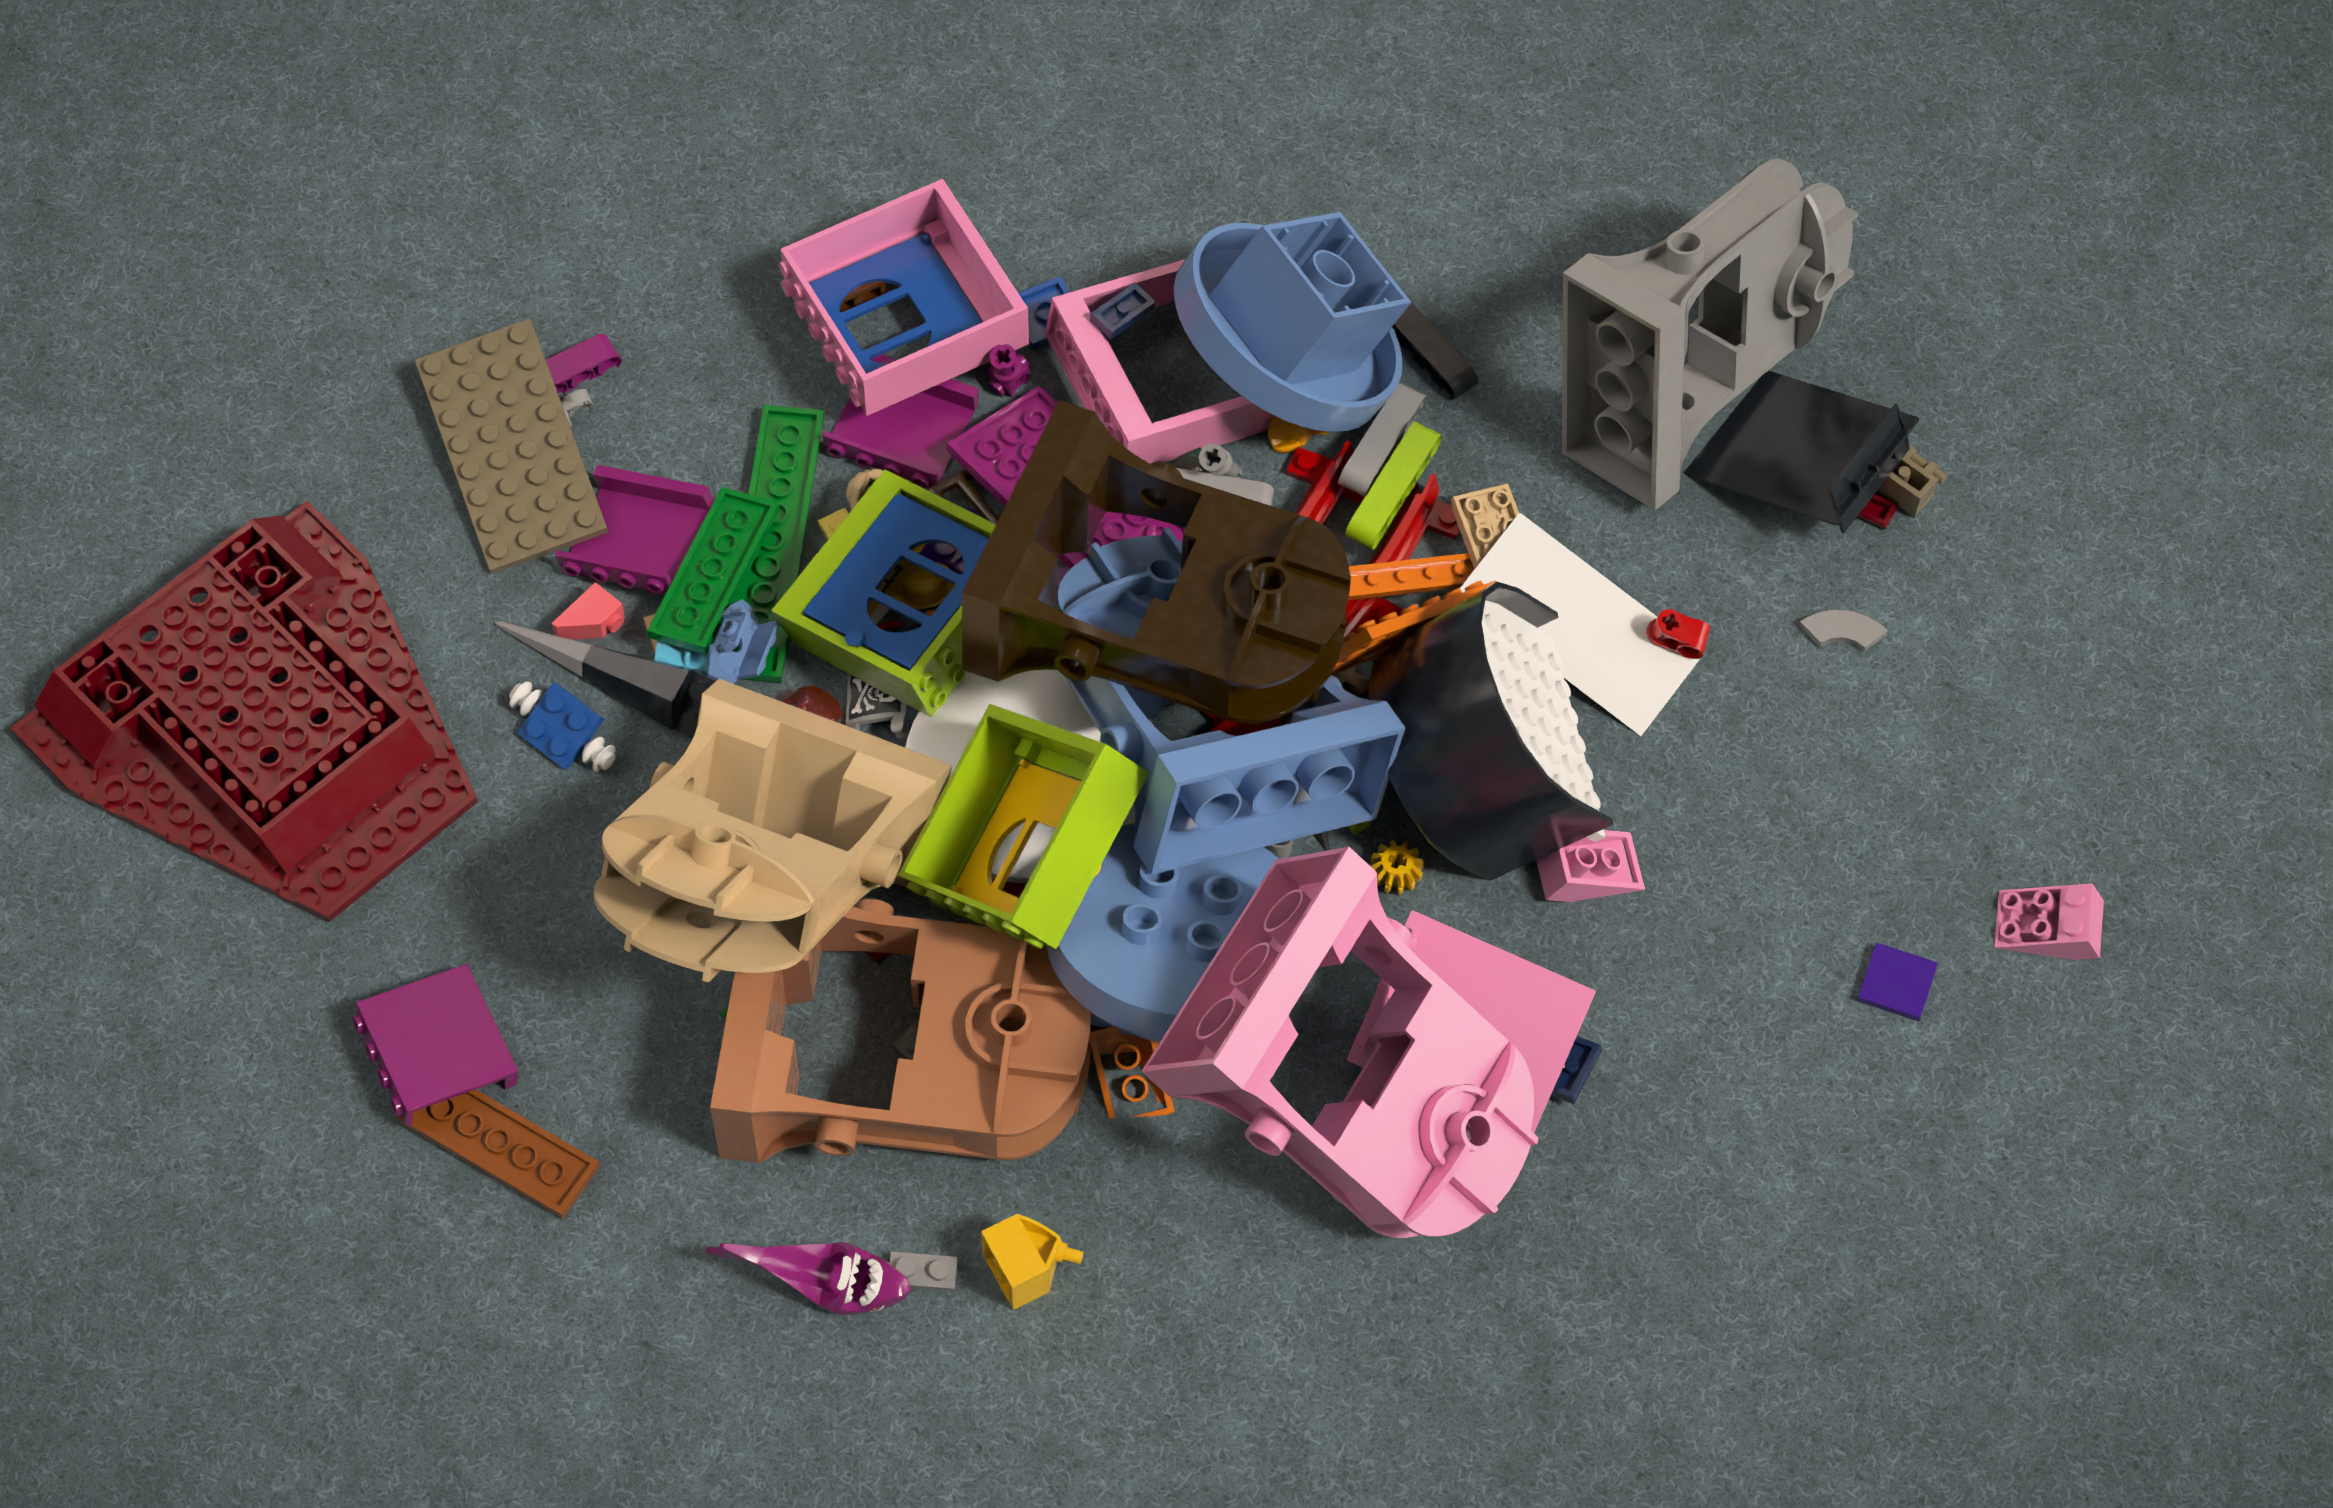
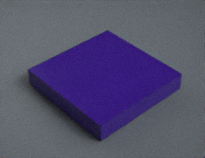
M1876 942L1857 1001L1919 1022L1938 962Z

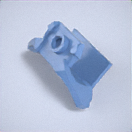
M740 600L730 605L721 614V617L724 618L714 644L709 645L707 674L733 684L738 680L759 676L766 666L765 659L770 647L776 640V632L780 624L778 621L759 624L751 606L744 600ZM740 642L739 650L737 652H733L732 650L738 647V644Z

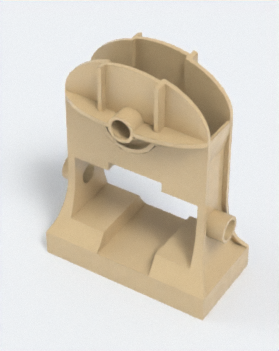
M718 679L702 693L696 732L685 754L675 765L662 762L652 777L649 790L604 830L601 847L605 857L602 876L596 881L594 886L593 898L595 905L610 924L626 935L624 950L630 952L634 947H637L662 960L703 972L702 981L710 982L720 970L765 973L790 968L800 962L834 925L872 889L880 886L889 888L892 884L907 887L909 882L899 877L898 874L949 780L952 765Z

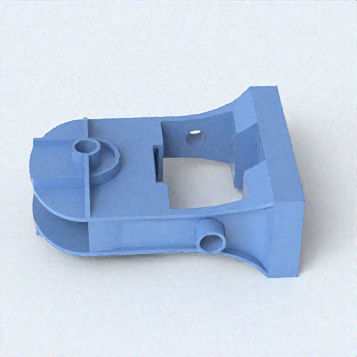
M1163 528L1161 535L1134 537L1112 542L1099 547L1097 542L1092 544L1089 556L1074 565L1061 580L1057 592L1058 610L1095 627L1134 639L1153 597L1168 601L1180 575L1183 541L1177 540L1170 528ZM1064 676L1101 733L1100 742L1107 744L1149 772L1133 803L1135 811L1133 848L1151 875L1376 819L1389 781L1387 772L1397 756L1405 731L1404 725L1387 701L1358 698L1343 690L1341 683L1335 676H1330L1319 691L1317 700L1314 702L1307 700L1292 711L1293 716L1290 724L1240 736H1233L1218 730L1169 741L1149 720L1158 718L1161 705L1174 702L1095 676H1091L1085 681H1076Z

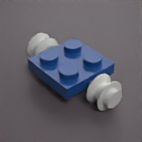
M529 681L514 686L509 694L510 707L517 708L520 706V714L522 716L529 715L517 732L525 740L565 770L570 768L582 751V762L584 764L591 761L594 762L592 769L595 772L601 769L606 770L613 764L616 757L614 754L615 747L613 745L604 747L605 740L603 737L591 740L605 720L602 716L556 682L551 684L544 696L543 692L539 689L532 692V683Z

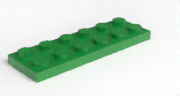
M721 487L647 629L648 638L707 654L709 645L712 644L724 618L721 617V614L732 605L780 511L779 503Z

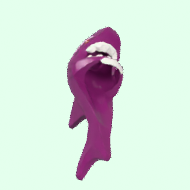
M847 1242L775 1247L720 1243L719 1247L706 1248V1253L709 1255L749 1263L769 1272L811 1302L833 1314L853 1315L884 1310L903 1301L911 1291L908 1278L889 1262Z

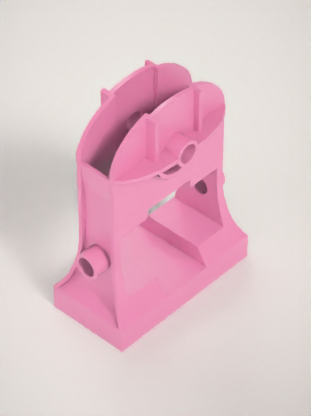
M1350 847L1275 860L1141 1071L1169 1097L1204 1102L1248 1123L1249 1127L1245 1132V1137L1254 1147L1272 1156H1279L1283 1151L1370 1229L1390 1238H1408L1417 1235H1450L1470 1226L1484 1214L1496 1213L1499 1210L1496 1206L1508 1193L1518 1177L1527 1158L1530 1146L1537 1144L1539 1139L1531 1131L1534 1113V1090L1530 1071L1522 1054L1408 947L1412 940L1411 933L1401 923L1388 918L1382 908L1377 889V872ZM1352 952L1395 991L1368 1033L1378 1045L1343 1102L1325 1104L1311 1126L1270 1082V1079L1298 1036L1290 1020L1289 1013L1318 967L1342 964L1348 953Z

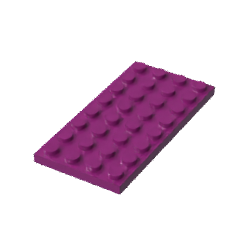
M1037 386L948 442L946 451L1003 506H1006L1058 402L1043 388ZM1106 512L1087 552L1061 554L1059 559L1071 569L1089 556L1091 545L1096 542L1101 547L1124 539L1161 535L1163 528H1170L1177 540L1183 541V533L1186 528L1147 517Z

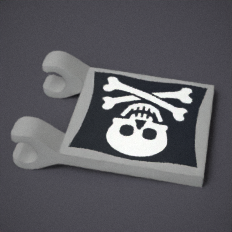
M848 674L845 725L860 731V725L892 720L891 730L893 733H896V739H907L909 735L908 705Z

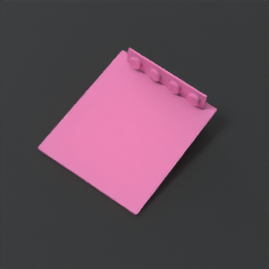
M1412 910L1405 924V927L1412 935V940L1408 947L1422 962L1507 1038L1525 1059L1534 1090V1113L1531 1131L1534 1133L1562 1068H1565L1566 1059L1596 991ZM1381 979L1380 984H1377V991L1367 1013H1365L1366 1016L1347 1057V1061L1364 1068L1378 1045L1368 1033L1395 991L1383 979Z

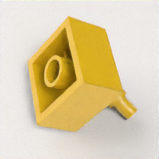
M1015 1214L981 1231L982 1255L1013 1310L1049 1293L1057 1262L1063 1263L1066 1260L1080 1265L1083 1259V1251L1069 1248L1068 1243L1062 1242L1060 1236L1054 1231L1020 1214Z

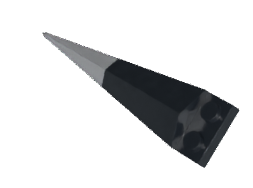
M503 621L495 622L497 627L670 730H677L692 738L697 728L702 693L718 680V678L697 669L610 650Z

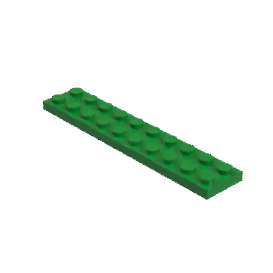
M763 405L749 495L779 503L780 511L733 601L735 603L744 600L748 603L755 613L759 624L778 621L771 610L800 574L824 424V410ZM780 624L776 632V640L770 647L765 659L766 666L759 676L743 680L782 683L789 637ZM740 642L738 644V647L732 650L733 652H737L739 650Z

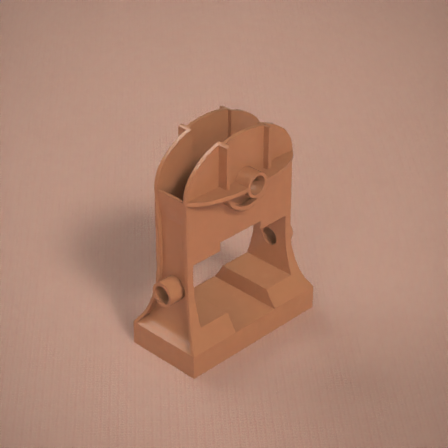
M876 899L859 900L855 907H852L796 965L774 972L734 973L710 1105L719 1158L760 1163L786 1149L807 1144H815V1148L825 1154L848 1156L854 1153L856 1143L996 1160H1016L1031 1156L1049 1145L1066 1127L1072 1116L1077 1115L1079 1111V1105L1084 1095L1090 1069L1091 1045L1089 1039L1091 1012L1082 1006L1063 986L1051 964L1046 945L1038 949L1023 939L1019 941L1007 935L1004 931L1000 933L988 926L894 916L893 907L884 901ZM822 951H869L914 956L911 974L913 1007L921 1008L913 1060L898 1058L890 1110L838 1104L797 1095L800 1076L795 1041L781 1036L787 1004L813 1001Z

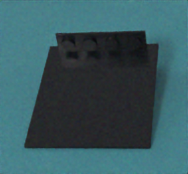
M1768 370L1758 379L1683 473L1688 477L1835 526L1839 524L1841 533H1845L1909 451L1908 434L1919 422V417L1901 412L1898 404H1894L1892 408L1884 407Z

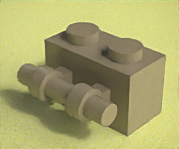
M1910 445L1909 451L1877 492L1890 501L1899 504L1898 507L1915 518L1933 498L1937 483L1942 485L1948 475L1939 469L1940 466L1934 461L1928 462L1918 455V450Z

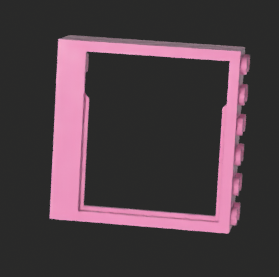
M1186 259L1053 297L1045 329V335L1083 407L1095 411L1105 428L1119 443L1148 463L1168 462L1200 452L1208 444L1223 445L1265 432L1269 429V424L1274 416L1241 396L1151 423L1109 342L1090 321V315L1094 310L1135 282L1156 301L1155 306L1175 301V278L1180 266Z

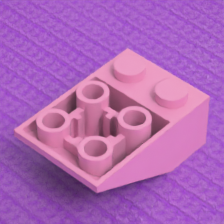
M2093 883L1999 890L1994 948L2072 960L2100 958L2104 900Z

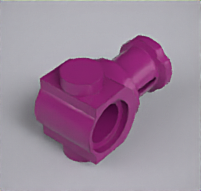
M1008 344L997 345L990 352L991 366L987 372L988 378L991 381L989 384L990 388L1001 397L1005 393L1013 397L1016 394L1014 391L1022 383L1026 384L1032 375L1028 368L1030 363L1022 355L1016 353L1014 348Z

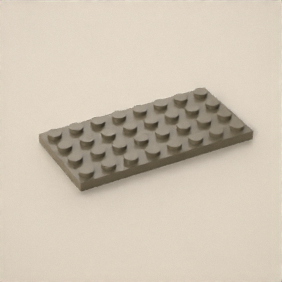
M530 318L415 359L491 574L609 533Z

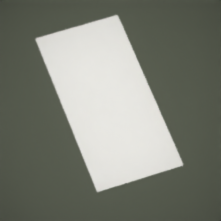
M1521 513L1517 515L1460 587L1461 591L1465 592L1464 588L1481 580L1484 585L1496 580L1518 587L1557 611L1559 618L1538 627V629L1553 637L1556 651L1564 664V668L1561 669L1563 677L1640 736H1642L1700 660L1683 657L1677 652L1653 644L1647 637L1646 628L1652 620L1657 618L1656 615Z

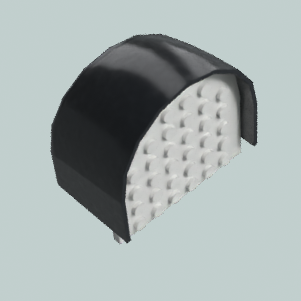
M1498 581L1457 603L1386 648L1371 665L1368 687V700L1387 701L1405 727L1397 756L1387 771L1388 777L1405 811L1428 843L1454 864L1486 880L1496 879L1585 837L1593 842H1597L1606 837L1604 829L1614 825L1613 819L1601 813L1598 809L1601 806L1600 800L1592 787L1591 780L1593 779V774L1586 763L1583 753L1586 751V747L1578 734L1576 726L1578 724V717L1571 707L1569 700L1571 691L1569 685L1564 680L1561 670L1564 668L1563 661L1556 651L1553 637L1538 629V627L1559 618L1558 612L1518 587Z

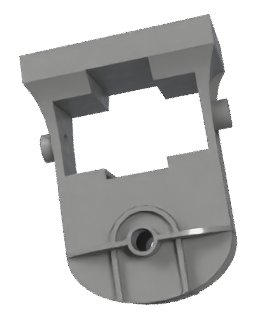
M1771 159L1761 166L1754 167L1748 171L1738 184L1678 231L1673 232L1669 237L1656 245L1621 256H1604L1588 253L1564 271L1562 454L1654 510H1657L1674 496L1680 489L1683 461L1691 444L1704 425L1719 410L1795 348L1807 344L1817 334L1833 293L1854 276L1855 271L1848 268L1852 246V221L1858 217V213L1845 206L1840 192L1835 187L1822 182L1810 185L1803 191H1800V188L1803 187V182L1796 167L1783 159ZM1699 296L1698 319L1689 325L1688 363L1684 366L1688 345L1689 310Z

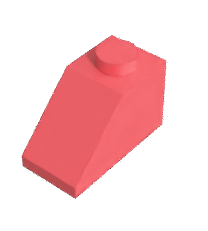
M595 582L552 622L554 635L571 640L604 638L609 632L614 633L622 626L625 618L623 604Z

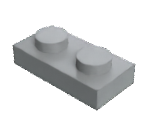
M891 1252L890 1264L908 1278L912 1289L955 1292L958 1257Z

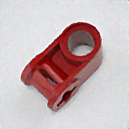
M1666 609L1648 624L1646 634L1648 639L1655 645L1677 652L1689 659H1700L1704 655L1711 627L1702 620L1691 618L1672 609Z

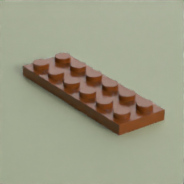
M473 1090L414 1111L411 1125L406 1126L401 1115L397 1117L400 1124L561 1219L566 1216L600 1168L598 1160L478 1090Z

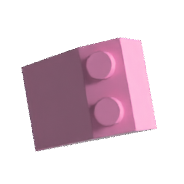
M1604 830L1606 837L1597 842H1593L1585 837L1537 859L1536 862L1546 900L1573 902L1645 890L1631 833ZM1622 840H1624V844H1625L1627 856H1628V859H1629V863H1630V867H1631V871H1632V875H1633V878H1634V882H1635V883L1632 882V878H1631V874H1630V869H1629V865H1628V861H1627V857H1626V853H1625V849H1624V845H1623V841H1622Z

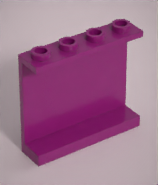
M882 354L870 360L881 364H890L897 359ZM949 379L866 416L861 406L856 407L850 397L832 433L824 431L822 435L824 450L830 456L837 459H842L843 457L852 459L857 465L865 469H870L871 467L883 471L885 469L899 477L911 480L913 484L926 489L941 481L952 459V456L946 451L947 443L965 432L979 404V388Z
M597 465L593 473L600 487L596 499L609 533L573 545L570 553L557 550L555 557L562 571L572 577L580 575L601 583L609 581L618 583L626 588L638 587L647 589L654 594L667 593L714 502L708 486Z
M467 964L356 1002V1015L352 1016L354 1028L358 1035H364L367 1042L365 1043L367 1056L371 1062L376 1061L379 1067L377 1074L383 1089H389L392 1095L390 1103L393 1112L397 1117L401 1115L406 1126L412 1124L414 1111L498 1081L501 1082L504 1090L517 1085L518 1069Z

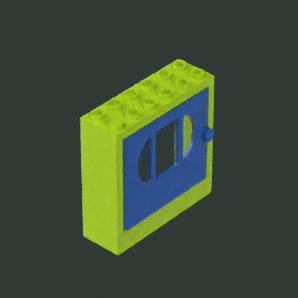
M884 469L771 611L795 646L932 717L938 708L945 704L947 697L957 684L963 681L967 673L962 670V592L996 524ZM926 543L948 544L961 553L964 561L963 574H958L911 549ZM902 559L955 584L954 588L931 616H927L878 590ZM874 600L922 626L902 633L882 630L871 621L869 602Z

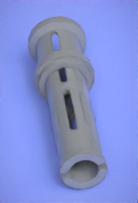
M1208 444L1200 451L1199 462L1211 474L1240 478L1237 476L1238 474L1242 475V468L1233 462L1230 453L1220 445Z

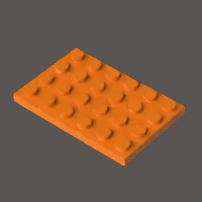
M1480 580L1464 588L1465 592L1458 588L1444 595L1443 600L1439 596L1427 600L1422 604V608H1419L1418 604H1414L1402 610L1400 616L1393 612L1379 619L1378 624L1371 620L1356 628L1358 634L1353 632L1344 636L1341 653L1331 675L1376 659L1394 642L1457 603L1495 583L1496 580L1484 585Z

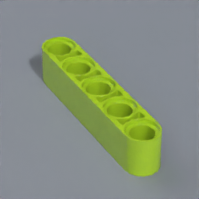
M1416 421L1411 424L1349 522L1345 537L1371 550L1377 547L1435 455L1441 443L1442 434Z

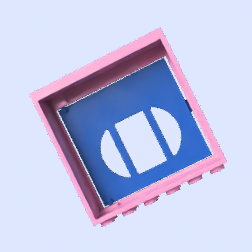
M943 179L780 249L782 262L779 263V269L784 278L781 281V286L785 295L793 298L798 316L801 319L805 318L807 320L814 341H820L825 359L828 363H834L836 375L842 385L847 384L850 389L849 394L852 402L856 407L861 406L866 416L989 362L990 352L997 345L1008 344L1016 350L1029 344L1028 307ZM883 281L899 286L895 290L854 308L839 312L845 297L852 290L863 284ZM909 297L925 321V324L866 350H862L845 323L901 298ZM931 334L930 342L926 348L890 364H881L870 360L922 336Z

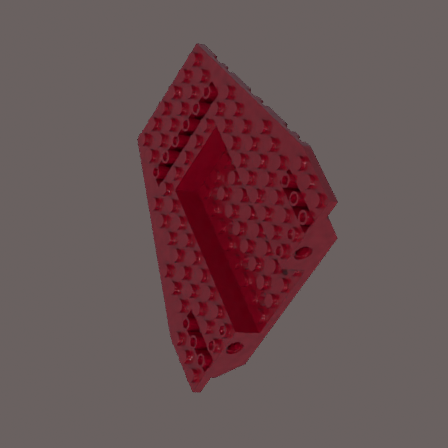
M305 501L285 518L283 516L253 518L56 668L34 705L35 709L10 727L13 734L73 796L328 922L332 921L478 803L477 796L457 757L452 742L445 731L440 716L420 677L415 662L408 651L403 636L384 599L367 559L308 501ZM198 593L208 595L207 599L201 603L191 601L192 597ZM148 631L158 633L157 637L152 641L142 640V636ZM237 633L248 635L247 639L241 643L231 641L232 637ZM194 671L198 673L193 681L185 682L181 680L186 672ZM277 673L288 675V678L282 683L277 684L271 681L272 677ZM227 712H236L238 714V717L233 722L227 723L221 720L222 716ZM323 713L329 716L327 721L322 724L312 722L313 717L317 714ZM273 752L279 755L278 759L273 763L267 764L262 762V758L268 753Z

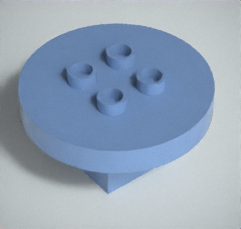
M1341 212L1269 225L1231 223L1218 226L1202 237L1180 266L1174 283V299L1179 319L1190 341L1207 364L1228 385L1247 400L1270 414L1287 422L1314 430L1328 432L1352 430L1364 425L1373 418L1398 386L1402 374V354L1392 326L1412 302Z
M1135 823L1121 826L1101 864L1100 872L1094 877L1057 949L1047 946L1051 964L1061 983L1082 1006L1091 1012V1025L1101 1028L1114 1026L1123 1030L1120 1033L1160 1043L1275 860L1279 859L1265 847L1151 875L1133 848Z

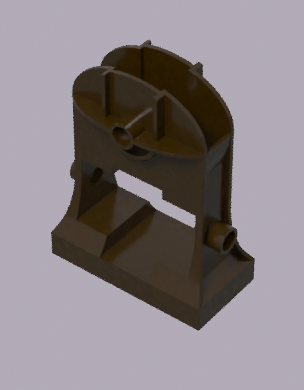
M1059 400L962 592V670L996 682H1000L1018 673L1034 670H1058L1065 677L1076 681H1085L1091 676H1095L1230 721L1249 724L1271 721L1292 712L1307 700L1313 702L1317 700L1319 691L1325 685L1336 666L1344 641L1346 607L1351 584L1347 557L1339 540L1321 523L1305 516L1185 479L1177 468L1168 463H1148L1119 443L1105 428L1095 411ZM1106 512L1147 517L1186 528L1183 533L1181 571L1167 602L1153 597L1134 639L1095 627L1057 610L1058 559L1061 554L1087 552Z

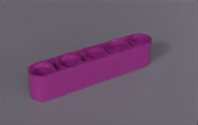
M599 334L546 359L557 392L564 394L578 387L577 384L587 379L591 381L605 374L604 371L613 366L619 367L622 359L607 335Z

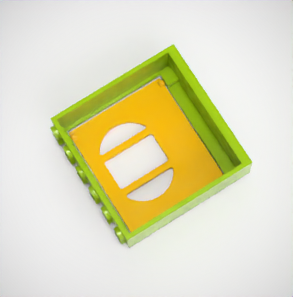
M989 704L898 876L909 882L906 887L907 889L920 896H927L930 898L929 902L944 910L947 908L963 918L966 915L967 918L980 925L985 923L986 926L997 932L1003 933L1004 931L1007 935L1019 941L1023 939L1038 949H1041L1043 945L1057 949L1094 877L1100 872L1101 864L1149 772L1105 743ZM1025 823L994 882H992V866L998 849L1015 828ZM1041 823L1056 829L1020 898L1003 892L1002 889L1036 825Z

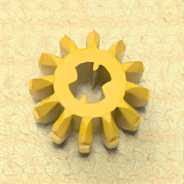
M1393 839L1390 842L1389 848L1381 844L1378 847V853L1371 855V867L1377 872V887L1385 883L1384 891L1386 894L1391 891L1392 887H1396L1399 895L1403 893L1404 886L1412 891L1415 888V882H1420L1423 872L1421 869H1423L1424 861L1422 858H1418L1419 851L1417 848L1408 850L1409 844L1407 841L1401 846H1397Z

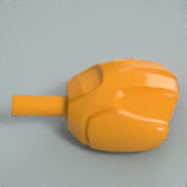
M1273 416L1269 424L1268 438L1273 451L1284 454L1296 451L1298 446L1304 447L1312 435H1326L1328 431L1301 427Z

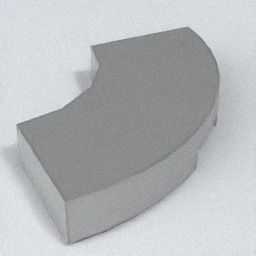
M1847 610L1819 612L1806 617L1799 623L1803 631L1819 647L1830 642H1845L1855 645L1863 652L1885 637L1888 632L1886 628L1870 617Z

